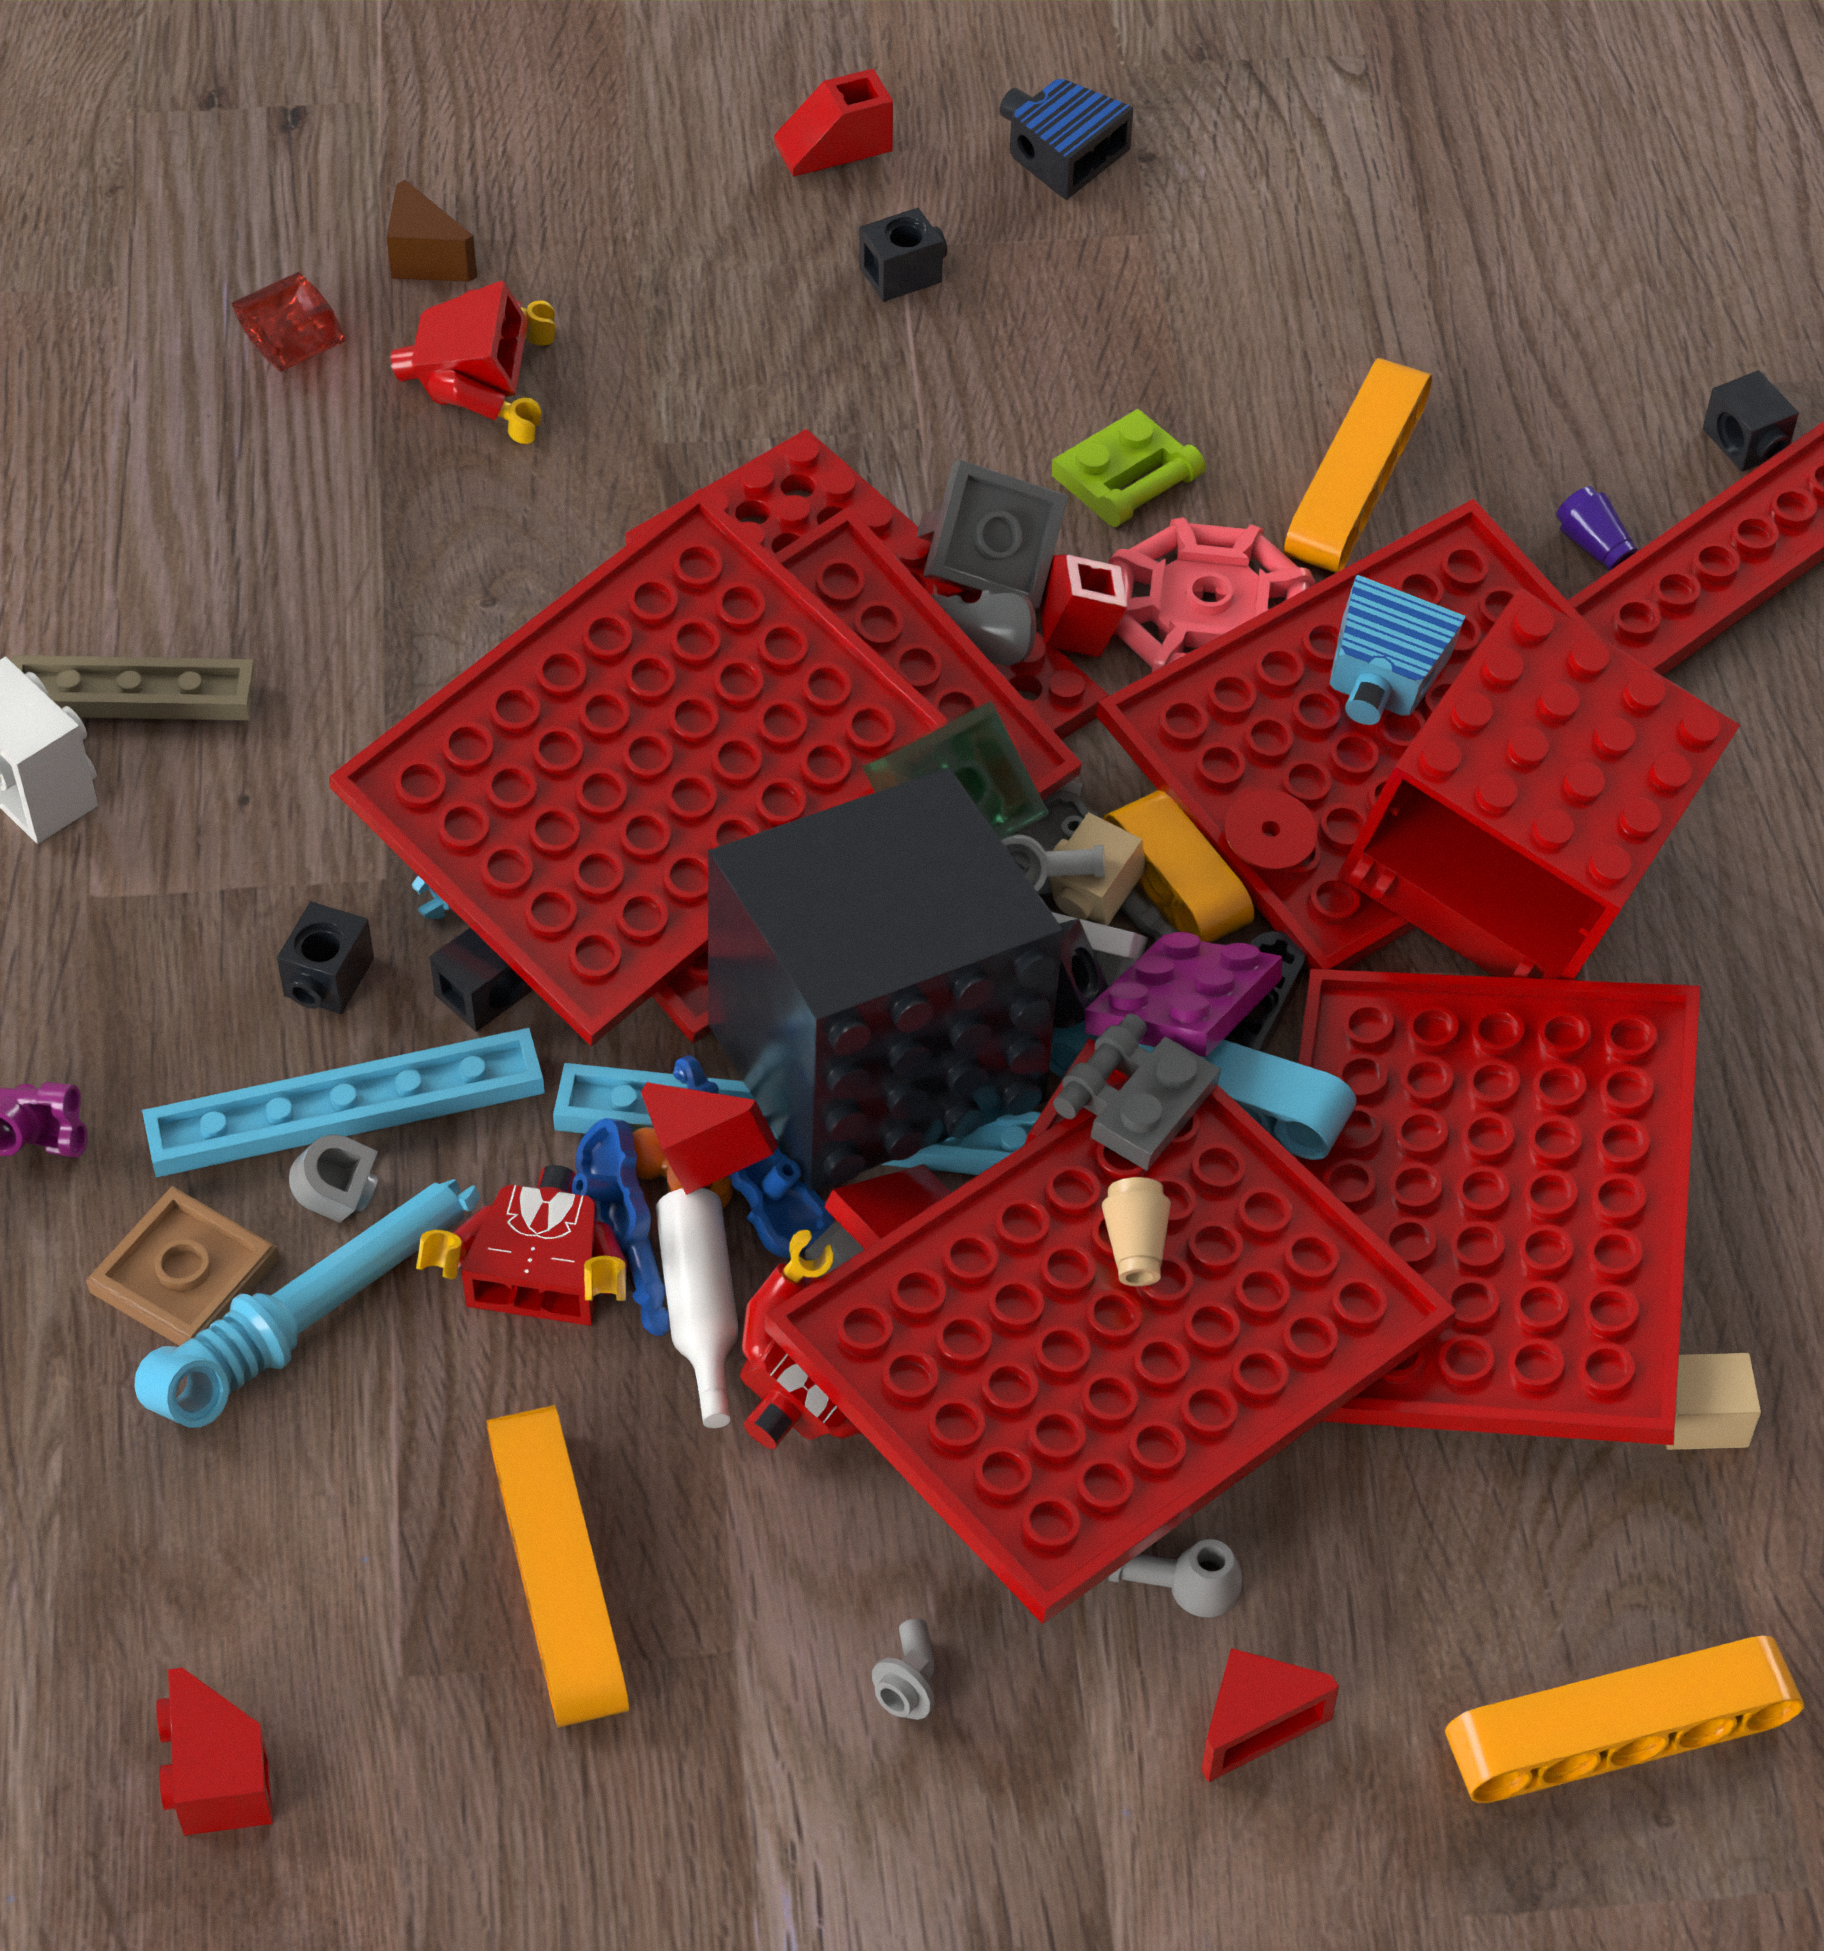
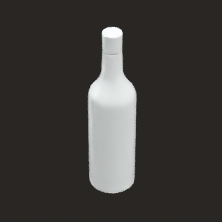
M683 1188L663 1196L655 1206L671 1337L675 1348L691 1362L695 1369L704 1426L720 1428L730 1422L724 1365L729 1351L738 1339V1321L721 1199L713 1191L700 1188L686 1195Z

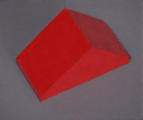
M649 1082L645 1084L641 1091L661 1149L686 1195L773 1155L779 1146L756 1100Z
M1231 1648L1206 1738L1201 1771L1207 1781L1211 1782L1331 1721L1339 1691V1685L1333 1676Z

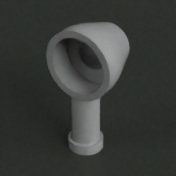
M1013 834L1000 839L1009 853L1020 851L1029 857L1030 866L1021 870L1037 892L1041 889L1047 877L1095 874V877H1105L1106 875L1104 845H1094L1093 849L1044 851L1043 847L1035 839L1026 835Z
M1204 1539L1197 1542L1183 1552L1178 1560L1139 1554L1108 1578V1581L1119 1583L1120 1579L1169 1587L1174 1599L1185 1611L1195 1616L1206 1618L1217 1617L1230 1611L1237 1603L1242 1589V1572L1238 1561L1231 1549L1225 1543L1216 1539ZM1206 1561L1213 1562L1220 1567V1570L1215 1572L1206 1571L1199 1564Z

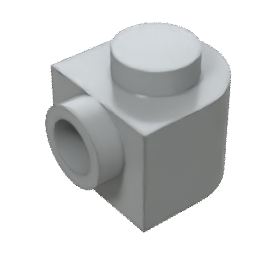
M327 1135L319 1138L301 1153L291 1166L289 1184L294 1197L305 1208L339 1223L355 1210L363 1212L374 1193L378 1181V1176L370 1173L378 1151L341 1135Z

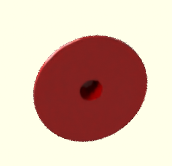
M1262 789L1248 792L1231 804L1224 820V834L1233 852L1246 863L1265 870H1285L1301 864L1310 856L1317 841V825L1309 809L1295 797L1277 790Z

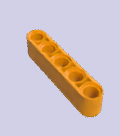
M1382 358L1375 360L1292 519L1284 545V554L1288 558L1334 573L1345 568L1422 416L1431 390L1432 374Z
M551 1405L488 1419L486 1424L493 1460L556 1725L559 1728L629 1711V1703L624 1676L556 1406Z
M1762 1635L1478 1707L1452 1720L1445 1729V1735L1471 1800L1476 1803H1490L1779 1727L1799 1715L1804 1708V1701L1776 1640L1771 1636Z

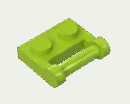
M1136 409L1052 459L1051 476L1112 527H1118L1133 517V510L1181 481L1190 483L1203 475L1206 471V463L1196 447L1188 444L1185 446L1181 445L1142 411ZM1160 464H1163L1162 467L1153 471L1149 475L1145 476L1144 478L1140 479L1139 481L1135 482L1134 484L1130 485L1124 490H1119L1127 484L1131 483L1132 481L1136 480L1140 476L1159 466Z

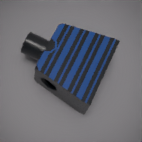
M1054 80L1034 97L1018 88H1012L1006 93L1000 104V115L1011 121L1010 153L1013 159L1066 200L1131 149L1134 108L1068 80Z

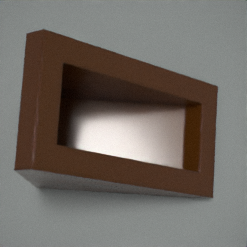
M403 180L396 184L387 232L391 278L469 282L477 277L473 235L408 181Z

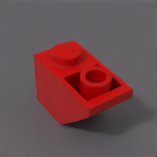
M874 68L825 80L776 132L774 144L793 177L892 152L893 100Z
M1068 554L1053 555L1040 604L1045 646L1058 648L1066 652H1077L1101 657L1128 607L1121 566Z
M183 1667L168 1669L169 1697L157 1699L156 1702L159 1738L161 1743L171 1742L172 1764L160 1765L159 1783L163 1809H176L184 1836L273 1824L269 1755L260 1723Z

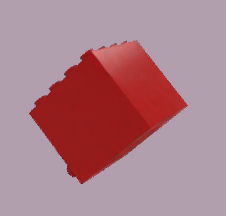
M1520 587L1396 763L1337 876L1495 977L1574 980L1645 874L1737 732L1740 724Z

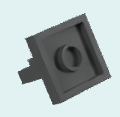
M963 460L953 462L941 508L923 514L916 537L932 542L923 577L979 595L982 594L983 590L991 589L995 594L1019 592L1031 601L1034 610L1039 609L1069 495Z

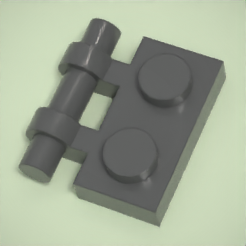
M1128 1014L1117 1026L1111 1025L1107 1027L1096 1040V1051L1088 1061L1076 1064L1062 1081L1063 1090L1054 1099L1053 1106L1060 1115L1068 1119L1074 1118L1083 1107L1097 1115L1098 1117L1093 1122L1090 1137L1148 1171L1216 1088L1221 1069L1167 1037H1164L1151 1053L1141 1048L1138 1042L1147 1032L1146 1023L1139 1016ZM1115 1069L1130 1077L1119 1091L1106 1084L1107 1078Z

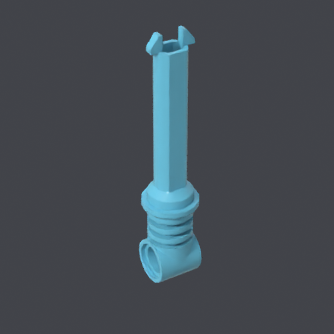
M455 1179L441 1184L433 1183L270 1296L262 1293H256L253 1296L239 1294L233 1298L230 1304V1311L224 1315L223 1319L216 1320L210 1325L209 1329L200 1331L195 1339H189L179 1347L162 1346L151 1351L141 1361L135 1375L134 1384L138 1400L146 1409L188 1428L202 1427L213 1422L222 1413L231 1391L241 1388L245 1381H251L258 1375L259 1371L263 1372L268 1368L283 1369L290 1363L291 1352L297 1346L299 1333L418 1251L420 1238L423 1233L430 1230L446 1231L464 1218L463 1210L471 1211L480 1199L476 1186L472 1185L456 1196L461 1190ZM187 1375V1385L184 1391L176 1398L177 1387L180 1381Z

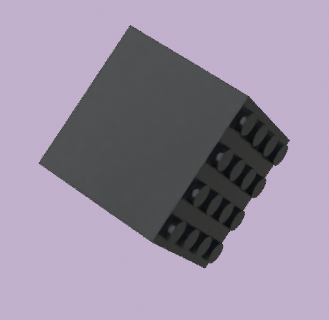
M949 767L708 850V1025L754 1100L757 1101L762 1113L789 1157L798 1164L801 1176L810 1191L832 1183L847 1182L863 1171L892 1160L907 1159L915 1155L919 1150L933 1144L945 1141L951 1137H965L979 1127L997 1121L999 1117L1007 1114L1013 1116L1023 1115L1037 1105L1046 1102L1063 928Z

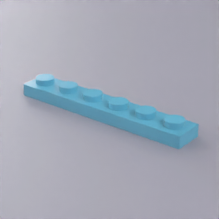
M529 1028L154 1107L142 1110L152 1164L157 1178L309 1145L327 1135L351 1136L545 1094L543 1076Z

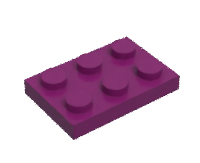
M1186 932L1164 934L1085 1009V1033L1100 1036L1107 1027L1111 1025L1117 1026L1126 1015L1134 1014L1139 1016L1147 1026V1032L1138 1044L1156 1047L1164 1037H1167L1196 1055L1207 1057L1281 981L1282 956L1260 952L1256 946L1246 943H1234L1225 946L1200 941L1198 936Z

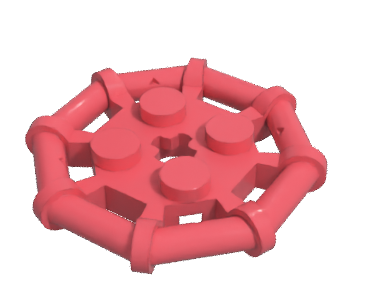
M1184 517L1171 519L1169 527L1128 550L1119 549L1115 551L1109 559L1108 564L1121 566L1128 606L1113 635L1120 637L1152 667V672L1186 655L1187 653H1182L1185 647L1199 648L1269 610V598L1284 597L1287 600L1315 585L1316 582L1309 569L1299 568L1264 537L1263 528L1253 524L1249 525L1247 529L1188 523ZM1173 550L1178 554L1177 560L1166 566V558L1160 562L1156 561ZM1255 559L1270 573L1266 574L1260 568L1258 576L1249 567V561ZM1140 582L1150 585V595L1132 598L1134 583ZM1205 592L1215 594L1217 602H1205L1200 599H1202ZM1149 621L1158 626V635L1164 641L1163 644L1154 638L1141 624Z

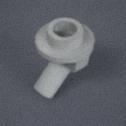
M910 1619L903 1622L899 1627L904 1658L887 1657L879 1660L872 1670V1682L875 1686L876 1698L884 1709L897 1717L919 1720L926 1718L934 1708V1694L930 1678L934 1673V1658L927 1623L921 1619Z

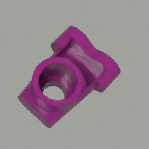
M45 1082L41 1085L40 1089L31 1084H20L15 1088H0V1156L14 1155L28 1143L46 1147L45 1151L49 1155L79 1158L86 1149L88 1132L86 1125L79 1118L81 1093L78 1086Z

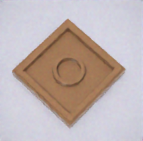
M171 1186L86 1279L91 1294L180 1346L189 1339H195L196 1335L203 1329H209L210 1325L216 1320H222L224 1315L230 1311V1304L233 1298L239 1294L249 1295L280 1258L278 1248L274 1244Z

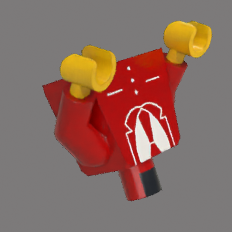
M504 281L496 282L480 289L468 290L457 298L426 309L420 315L415 344L392 350L391 366L393 372L400 382L419 378L432 400L440 405L452 404L463 407L493 421L496 420L497 416L508 420V434L514 441L522 444L532 443L535 440V426H539L541 423L540 406L532 398H519L513 403L505 401V397L516 395L525 338L529 342L540 346L553 343L556 329L554 323L555 311L548 302L543 300L534 301L527 308L521 307V301L515 300Z
M545 1166L541 1170L537 1188L507 1185L501 1188L492 1205L483 1206L454 1232L430 1230L423 1233L420 1238L416 1269L423 1271L428 1266H439L443 1268V1277L452 1280L456 1278L457 1270L462 1266L461 1273L466 1307L592 1326L596 1294L613 1293L616 1294L617 1301L626 1300L628 1264L614 1231L606 1223L597 1221L596 1201L589 1196L573 1194L572 1183L576 1173L564 1166Z
M801 1230L793 1235L789 1243L790 1262L788 1264H778L746 1306L742 1351L747 1361L741 1370L740 1377L762 1400L743 1425L747 1433L754 1440L769 1449H776L792 1427L809 1440L826 1434L839 1439L861 1434L860 1430L764 1330L766 1313L820 1279L818 1276L825 1274L833 1263V1251L830 1244L823 1249L822 1254L817 1259L805 1260L799 1256L801 1249L808 1244L812 1237L810 1230Z

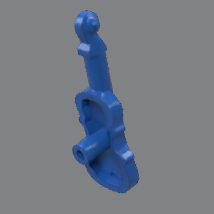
M690 1055L676 1060L673 1075L682 1084H686L688 1089L719 1093V1087L715 1082L708 1081L698 1060ZM778 1146L773 1155L728 1175V1177L731 1179L734 1189L740 1191L747 1199L751 1212L746 1218L754 1225L760 1241L772 1254L782 1258H791L789 1243L793 1235L801 1230H810L812 1237L799 1253V1256L805 1255V1250L833 1224V1217L824 1207L826 1203L815 1193V1190L810 1191L806 1183L798 1181L801 1175L798 1164L788 1159L785 1154H782Z
M604 1118L588 1130L578 1146L576 1153V1170L578 1174L574 1177L572 1191L573 1194L589 1196L596 1201L597 1221L604 1222L612 1227L623 1254L627 1255L636 1288L632 1296L633 1300L641 1305V1321L644 1328L653 1335L664 1336L670 1330L669 1313L663 1307L666 1290L665 1284L661 1281L648 1234L651 1217L644 1200L643 1190L639 1187L637 1180V1153L634 1148L631 1127L626 1121Z

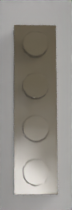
M12 655L11 662L24 674L28 672L34 673L45 686L50 699L61 709L65 706L70 707L79 718L250 721L256 681L254 659Z

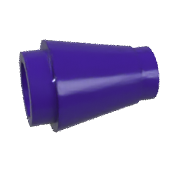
M1591 486L1581 488L1569 496L1557 510L1556 518L1561 522V533L1602 565L1606 566L1609 571L1639 551L1632 543L1631 537L1606 493H1597Z

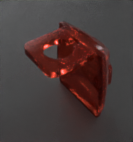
M300 272L231 303L234 313L249 340L266 360L280 372L346 342L345 335L334 314V310L317 288Z

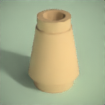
M1133 1177L1112 1183L1108 1188V1198L1102 1203V1210L1118 1268L1119 1281L1130 1286L1151 1285L1158 1282L1161 1278L1160 1267L1162 1265L1171 1202L1168 1197L1163 1195L1162 1184L1150 1178Z

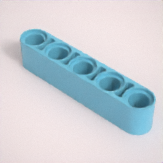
M1085 1021L1069 1028L1060 1029L1056 1025L1053 1028L1049 1070L1061 1078L1065 1077L1087 1040L1090 1038L1096 1042L1099 1037L1085 1033ZM1222 1040L1207 1057H1202L1221 1069L1218 1085L1287 1151L1302 1158L1319 1160L1326 1157L1356 1106L1357 1099L1349 1085L1340 1078L1321 1070L1226 1040ZM1138 1044L1141 1048L1147 1050L1150 1053L1156 1048L1152 1046Z

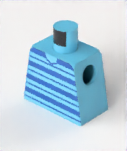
M1357 575L1342 617L1330 677V685L1335 690L1350 695L1345 705L1347 715L1358 723L1373 725L1379 722L1384 709L1402 716L1412 714L1450 659L1466 616Z

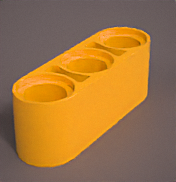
M1155 791L1104 815L1103 820L1142 839L1146 870L1137 883L1173 928L1179 929L1181 932L1194 934L1200 938V941L1211 943L1253 922L1254 908L1252 900L1243 883L1178 804L1165 792Z

